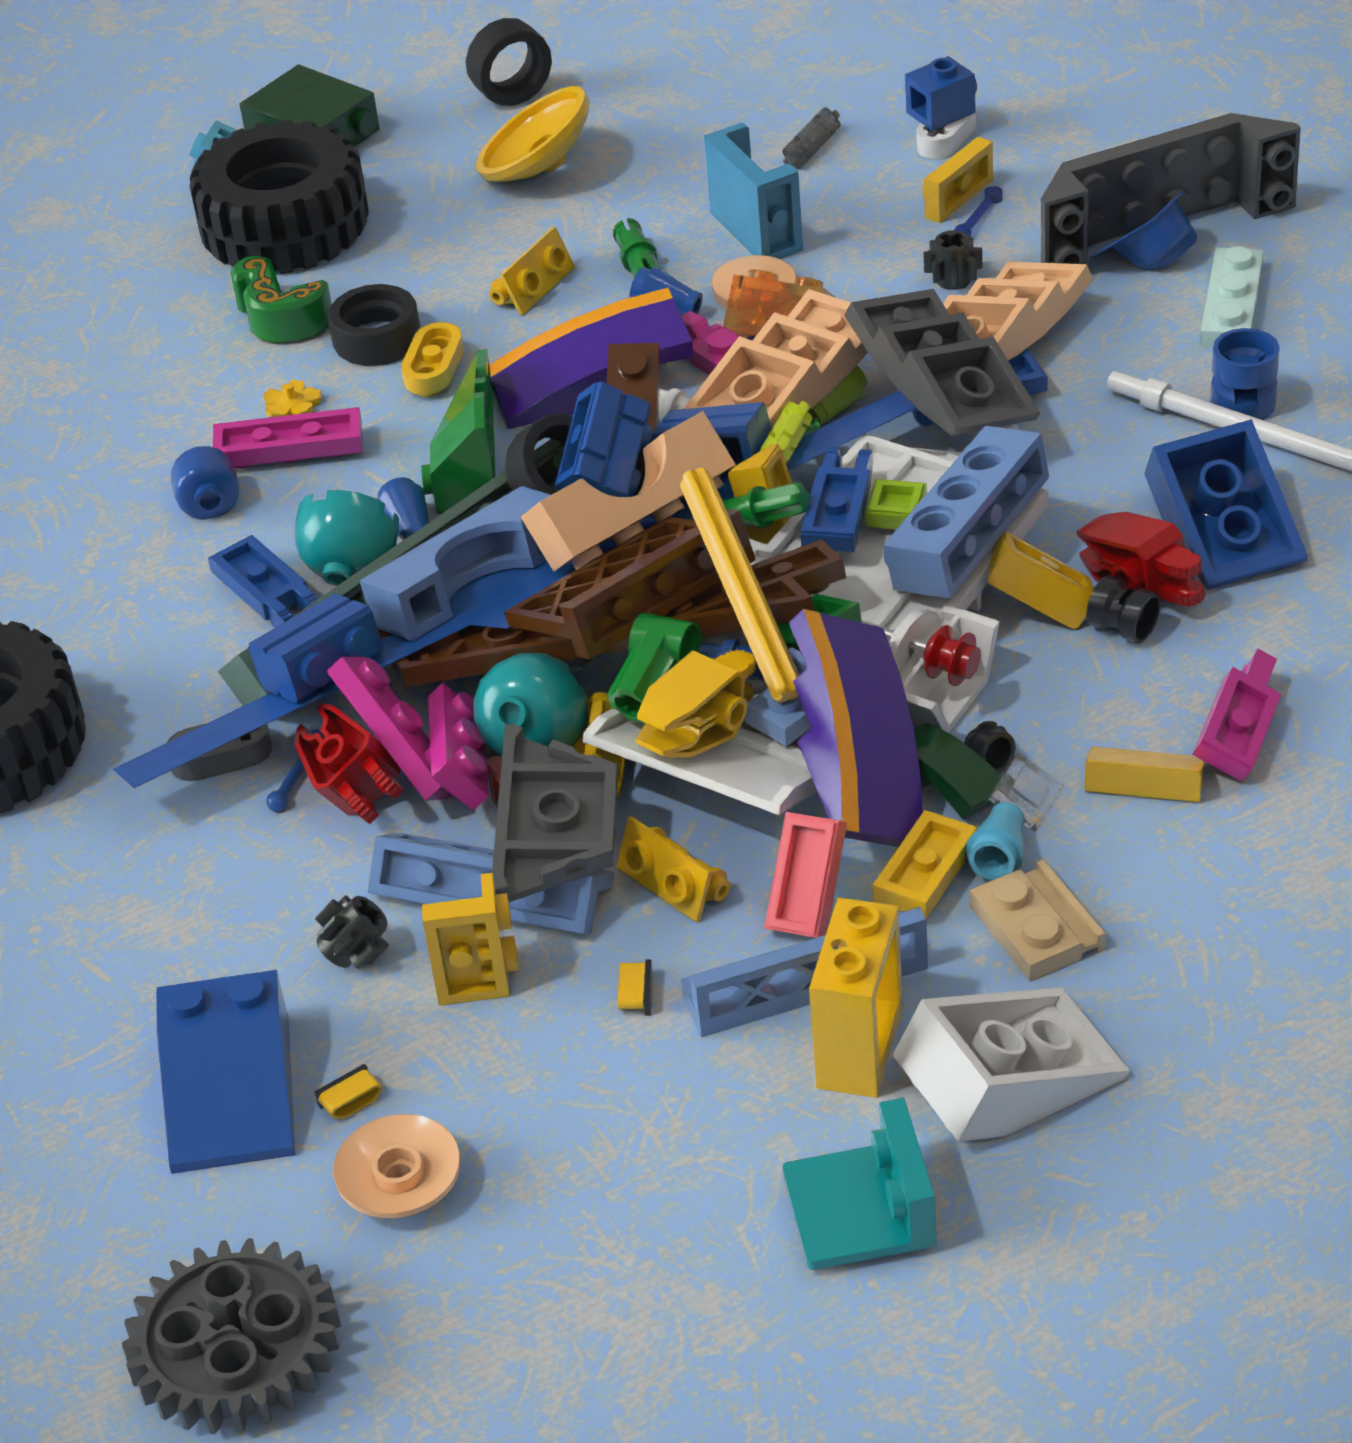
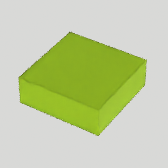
M875 479L865 511L866 527L896 530L927 494V483Z

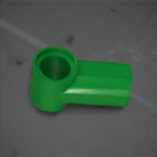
M645 612L639 614L630 631L629 655L607 693L611 708L619 711L628 720L644 723L637 719V714L648 688L694 650L700 653L702 636L699 625L693 622Z

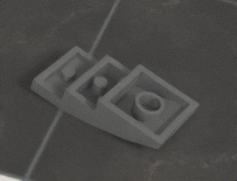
M934 289L850 303L844 316L870 356L895 387L925 416L951 436L980 431L984 426L1002 427L1037 420L1039 417V410L995 338L979 339L963 312L949 315Z

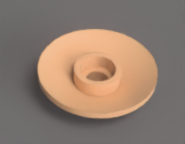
M413 1114L389 1115L366 1123L348 1136L336 1154L333 1175L340 1196L355 1210L378 1218H401L420 1213L432 1207L447 1195L459 1175L460 1153L453 1135L440 1123L430 1118Z

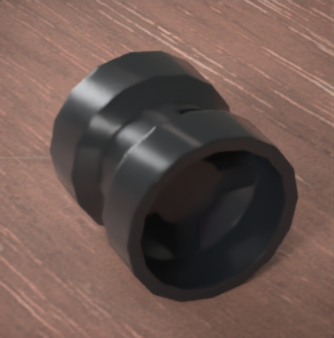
M1106 575L1097 583L1091 594L1086 612L1087 621L1090 625L1102 630H1109L1111 628L1119 630L1122 638L1141 644L1148 638L1157 623L1161 609V597L1158 593L1146 588L1131 589L1125 580L1113 575Z

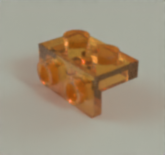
M751 270L749 277L734 274L723 327L728 328L739 336L755 338L773 313L788 317L808 289L832 297L835 296L823 288L824 282L812 278L796 277L793 284L778 281L779 276L777 274L762 270Z

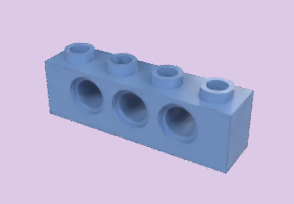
M992 426L983 427L883 545L884 561L889 569L893 590L951 599L1048 480L1049 472L1041 433Z

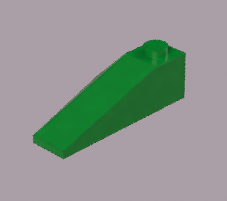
M487 349L477 350L430 443V464L421 465L423 490L425 495H434L437 514L444 513L496 477L493 384Z

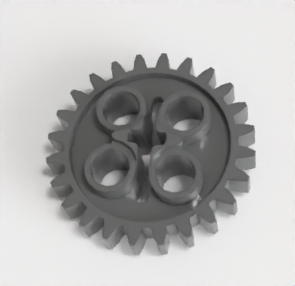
M248 1238L240 1252L231 1253L229 1244L226 1240L220 1241L217 1256L208 1258L199 1247L195 1248L193 1254L195 1264L186 1267L181 1262L172 1260L169 1263L173 1277L169 1281L154 1276L149 1279L154 1297L136 1296L133 1301L138 1316L125 1319L124 1324L129 1339L122 1342V1347L128 1362L126 1366L133 1386H138L143 1403L146 1406L156 1403L160 1418L164 1421L178 1412L183 1429L189 1430L201 1417H205L210 1434H216L226 1418H233L238 1432H243L247 1424L248 1415L257 1413L265 1424L272 1423L271 1406L279 1403L286 1409L294 1411L297 1407L292 1392L299 1389L315 1393L317 1386L313 1372H330L332 1369L328 1352L339 1349L340 1343L336 1329L341 1326L332 1288L329 1282L322 1281L317 1264L305 1268L302 1254L298 1250L283 1259L279 1243L273 1242L262 1254L256 1252L253 1238Z

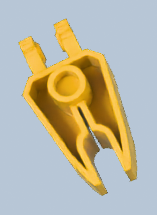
M736 649V651L730 650L725 655L711 659L694 650L648 688L637 714V719L646 724L637 736L636 744L664 757L691 758L734 739L746 716L747 702L753 699L754 688H752V684L745 682V679L755 672L756 659L754 655L750 654V652Z

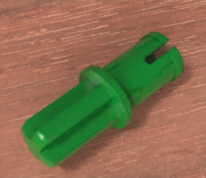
M795 482L770 489L756 486L751 488L746 495L722 499L726 509L740 511L745 527L755 525L758 528H767L773 524L774 520L805 513L808 510V502L811 501V496L808 491L805 492L801 483Z

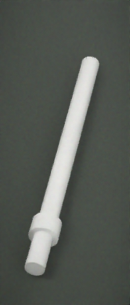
M1112 371L1108 378V390L1138 399L1143 407L1158 412H1163L1164 409L1221 428L1252 419L1262 442L1352 472L1351 449L1174 391L1171 384L1154 378L1144 381L1118 371Z

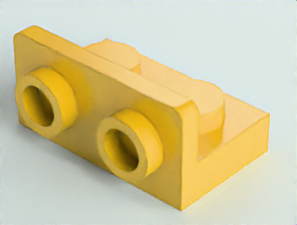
M493 873L481 874L482 897L422 904L423 926L439 1006L510 997L508 972L519 971L517 948L514 935L503 937L502 930L512 929L508 893L496 894Z

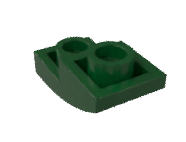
M929 723L914 729L922 789L933 784L963 820L1001 801L1011 788L984 758L955 736Z

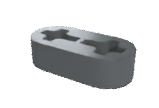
M201 724L198 726L178 731L174 735H172L167 742L172 741L205 724ZM268 724L171 770V772L180 780L196 781L259 764L268 758L272 751Z

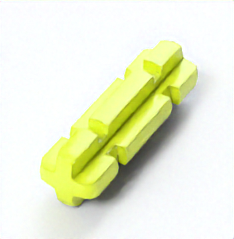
M792 401L788 402L761 446L760 451L771 444H778L781 447L787 464L813 419L807 412L810 405L805 401H801L799 405Z

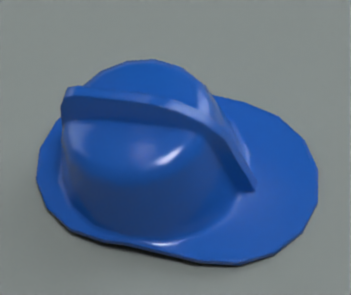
M1182 190L1147 223L1088 258L1091 259L1112 247L1140 268L1154 270L1165 268L1174 263L1196 243L1198 238L1196 231L1177 201L1185 191Z

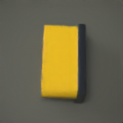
M645 959V962L620 963L618 1009H644L645 1016H651L653 985L651 959Z
M362 1064L314 1092L320 1109L324 1108L332 1118L343 1120L375 1102L382 1091V1086L368 1071V1067Z

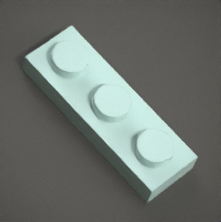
M1241 246L1215 248L1201 325L1200 347L1213 348L1215 340L1221 334L1232 329H1253L1264 250H1252Z

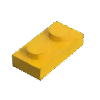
M976 137L924 178L922 193L925 203V218L941 223L993 181L992 141Z
M924 810L873 883V902L897 905L902 912L920 907L927 919L967 860L966 844L977 830V827Z

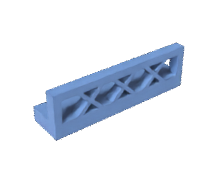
M406 833L376 836L367 893L422 904L482 897L481 874L492 873L494 850ZM600 870L509 903L511 921L579 934L591 933L597 892L612 889L615 872Z
M920 907L899 913L901 971L903 977L928 969L927 920ZM826 935L681 979L682 996L701 1037L810 1005L809 987Z

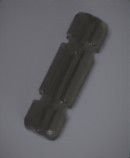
M827 107L821 108L813 119L783 148L782 153L785 156L783 163H790L796 169L802 168L840 128L841 123L838 120L840 113L836 109L831 111Z

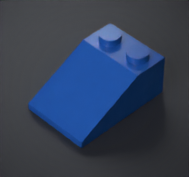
M1252 419L1152 448L1144 475L1162 520L1174 523L1183 535L1186 549L1200 555L1202 569L1201 573H1198V577L1206 590L1307 561L1308 555Z
M277 970L156 987L157 1042L168 1160L171 1174L294 1156L295 1139L289 1017Z

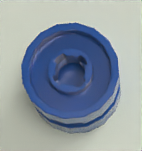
M1252 328L1232 329L1221 334L1215 340L1213 346L1212 372L1214 375L1211 382L1210 403L1261 420L1268 418L1275 411L1278 381L1276 377L1279 368L1280 352L1277 339L1267 332Z

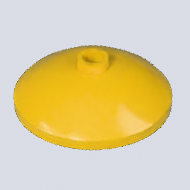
M578 86L556 90L533 102L512 117L490 138L477 158L476 170L482 178L493 182H507L527 179L543 171L549 173L557 169L565 161V154L577 141L588 117L590 99L586 92Z

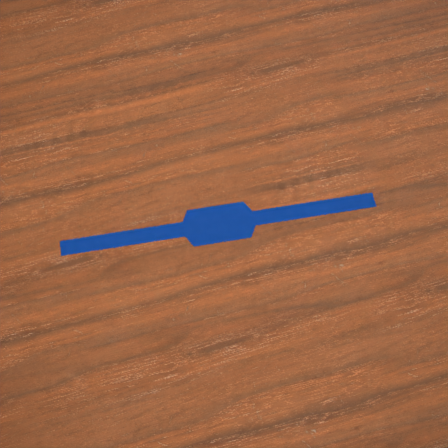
M898 390L802 437L786 464L788 471L826 453L828 447L836 448L917 409V407ZM728 474L720 476L724 484L721 488L717 489L721 499L735 497ZM684 497L680 501L685 508L671 517L687 520L693 517ZM653 516L640 522L644 530L657 523ZM613 539L599 547L603 553H606L617 546ZM545 561L535 568H512L481 576L464 585L452 596L449 602L453 614L452 618L412 642L393 634L381 639L384 648L383 653L372 660L376 661L383 668L470 625L508 629L510 627L504 611L576 569L570 562L553 572L549 563ZM333 682L323 689L317 688L316 693L298 704L284 699L281 695L277 696L269 693L115 767L113 770L133 788H136L338 690L339 687Z

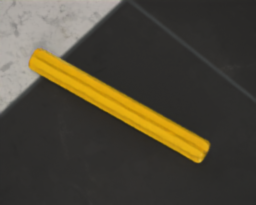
M699 468L695 471L688 470L683 474L680 488L771 696L778 703L795 700L799 695L793 681L799 676V672L712 476L705 468Z

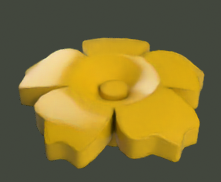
M292 379L290 383L282 385V391L270 388L266 393H263L266 415L269 417L312 413L314 411L313 407L321 402V390L314 389L313 387L305 388L303 380L297 381Z

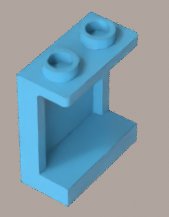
M738 123L704 135L711 214L752 255H764L781 259L802 251L803 239L798 171L788 163L764 172L751 160L749 128L744 123Z

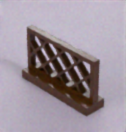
M726 509L748 560L752 563L756 558L739 510ZM667 517L504 611L509 627L571 639L577 657L591 659L628 637L633 623L639 614L645 612L663 616L720 582L721 579L694 520Z

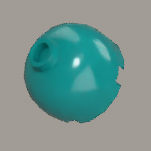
M327 490L326 499L312 502L313 494L305 496L298 505L295 521V544L299 557L311 571L322 577L328 584L340 585L397 544L399 517L395 512L392 519L384 513L385 503L377 498L353 491Z
M521 653L494 665L480 680L473 699L474 723L485 740V744L496 755L502 757L505 724H515L523 727V738L548 747L554 739L573 746L580 739L587 721V695L583 686H579L576 678L571 674L570 670L572 669L564 661L546 653Z

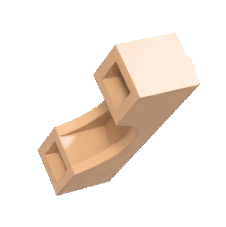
M704 411L662 433L642 449L645 461V478L638 495L632 497L607 495L595 489L581 478L541 500L521 516L553 572L570 562L577 570L603 555L604 553L599 546L613 539L616 546L644 531L640 522L653 516L658 523L685 508L680 501L684 498L680 483L686 471L705 468L710 472L717 489L724 485L720 476L736 464Z

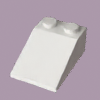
M1062 987L921 999L893 1053L894 1058L909 1076L913 1085L922 1093L943 1121L947 1130L952 1133L958 1142L1008 1136L1124 1081L1130 1072L1129 1068Z

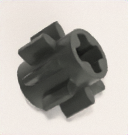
M949 230L937 235L935 240L929 241L930 250L923 252L924 273H933V283H937L944 289L957 290L969 285L971 280L975 281L977 279V270L983 268V252L981 247H973L972 237H969L968 234L962 231Z
M345 895L339 902L332 899L315 917V920L323 927L317 933V946L331 963L339 967L348 968L353 964L357 969H360L365 962L372 965L389 946L381 937L387 930V918L383 911L366 897L355 896L351 900Z

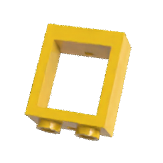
M837 897L809 987L816 1089L874 1098L878 1097L903 1009L899 906Z

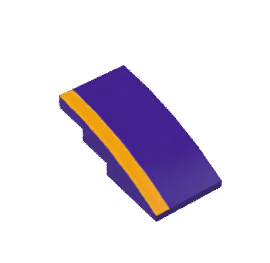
M669 288L623 299L572 318L526 341L491 363L490 370L493 390L507 429L530 425L545 415L560 413L573 415L578 394L595 382L607 383L609 344L659 343L661 364L694 357L692 339Z
M802 609L789 622V625L807 669L793 683L812 728L797 742L828 819L847 823L845 838L899 847L923 813L922 784L914 728L901 675L885 631L881 627Z

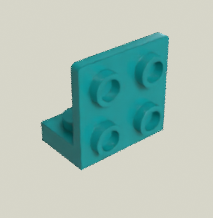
M905 1098L879 1102L881 1129L871 1131L872 1146L789 1161L783 1164L786 1188L807 1267L810 1270L824 1269L937 1246L935 1195Z

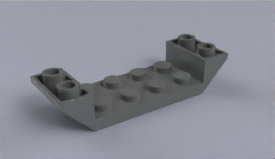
M1229 113L1062 162L1041 197V263L1088 265L1089 245L1123 236L1137 229L1154 217L1182 190L1185 192L1177 201L1186 216L1235 201L1254 220L1296 207L1301 127L1293 122Z

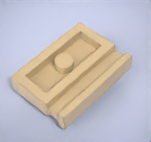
M1044 859L1036 862V869L1026 873L1018 869L969 890L971 909L1030 982L1082 960V953L1095 949L1097 953L1105 950L1106 933Z

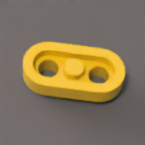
M446 322L431 323L416 332L401 365L404 386L408 391L420 396L430 397L437 395L450 384L464 352L461 330L456 325Z

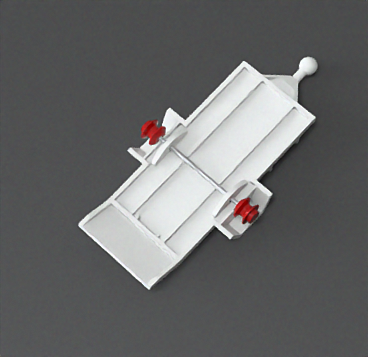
M1016 424L1000 427L1019 430ZM863 434L843 456L842 468H855L856 458L860 449L872 450L873 469L871 488L867 500L868 504L875 479L927 483L928 493L962 452L906 447ZM1040 488L1006 531L1024 541V536L1048 507V490ZM864 512L855 552H836L843 559L847 578L831 583L826 590L817 594L858 602L860 604L862 623L884 629L901 675L912 724L921 726L929 723L950 733L986 686L989 679L1000 621L967 611V609L975 611L981 609V595L983 588L988 583L987 572L993 547L951 599L893 590L889 569L884 561L883 545L896 530L866 527ZM805 513L791 516L768 544L749 539L756 558L750 564L753 565L801 547L800 534ZM743 630L701 638V643L723 644L725 639H738L740 645H749ZM745 679V682L752 684V688H754L753 698L768 688L764 679ZM615 709L599 715L583 734L582 742L777 815L817 792L797 742L803 735L785 747L747 724L745 719L734 739L691 758L664 757L636 744V738L646 723L628 720Z

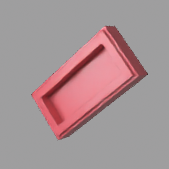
M790 812L785 813L765 929L813 938L826 935L847 827L846 822Z

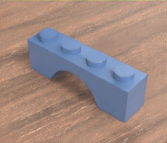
M521 486L359 580L366 604L373 612L377 628L412 642L453 617L449 602L452 596L467 583L493 572L512 568H535L547 561L521 519V516L538 502L549 497L550 494Z

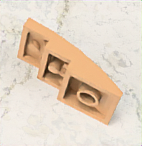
M1007 262L995 279L978 278L967 295H949L943 305L949 315L963 312L979 339L994 337L1007 360H1010L1043 337L1071 309L1092 282L1093 277L1087 264Z
M808 289L788 317L773 313L753 341L739 336L684 409L764 402L772 428L784 407L790 401L798 405L801 401H805L810 405L808 409L810 410L827 396L868 353L844 316L851 302Z

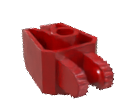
M1118 512L1098 516L1076 531L1077 536L1088 546L1079 552V555L1095 581L1099 582L1104 576L1113 575L1125 580L1131 589L1146 588L1158 593L1161 599L1173 604L1177 603L1178 606L1181 605L1183 607L1196 606V604H1201V601H1204L1205 589L1203 583H1199V581H1195L1193 578L1198 576V573H1201L1202 559L1200 555L1186 549L1183 535L1174 523L1130 512Z
M320 704L317 707L323 718V725L320 731L325 738L318 732L313 734L304 725L300 724L295 734L296 750L313 788L346 815L358 814L365 822L371 824L379 816L372 802L381 798L384 794L396 799L404 791L396 779L400 775L401 768L382 743L366 729L335 706Z

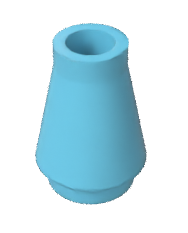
M1009 802L995 805L988 818L967 841L966 855L972 870L984 879L994 880L1018 870L1023 863V824L1025 816L1017 805Z

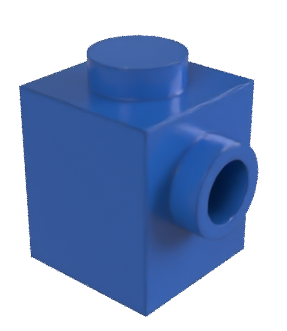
M950 56L937 58L928 65L906 73V113L931 131L976 113L975 93L977 91L975 74Z

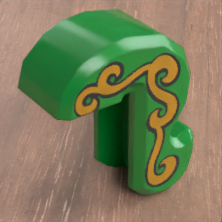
M250 256L238 261L231 269L230 273L238 310L243 313L247 312L250 330L259 339L279 344L297 342L320 334L329 326L328 313L332 302L328 282L319 280L293 286L289 292L282 293L271 259Z

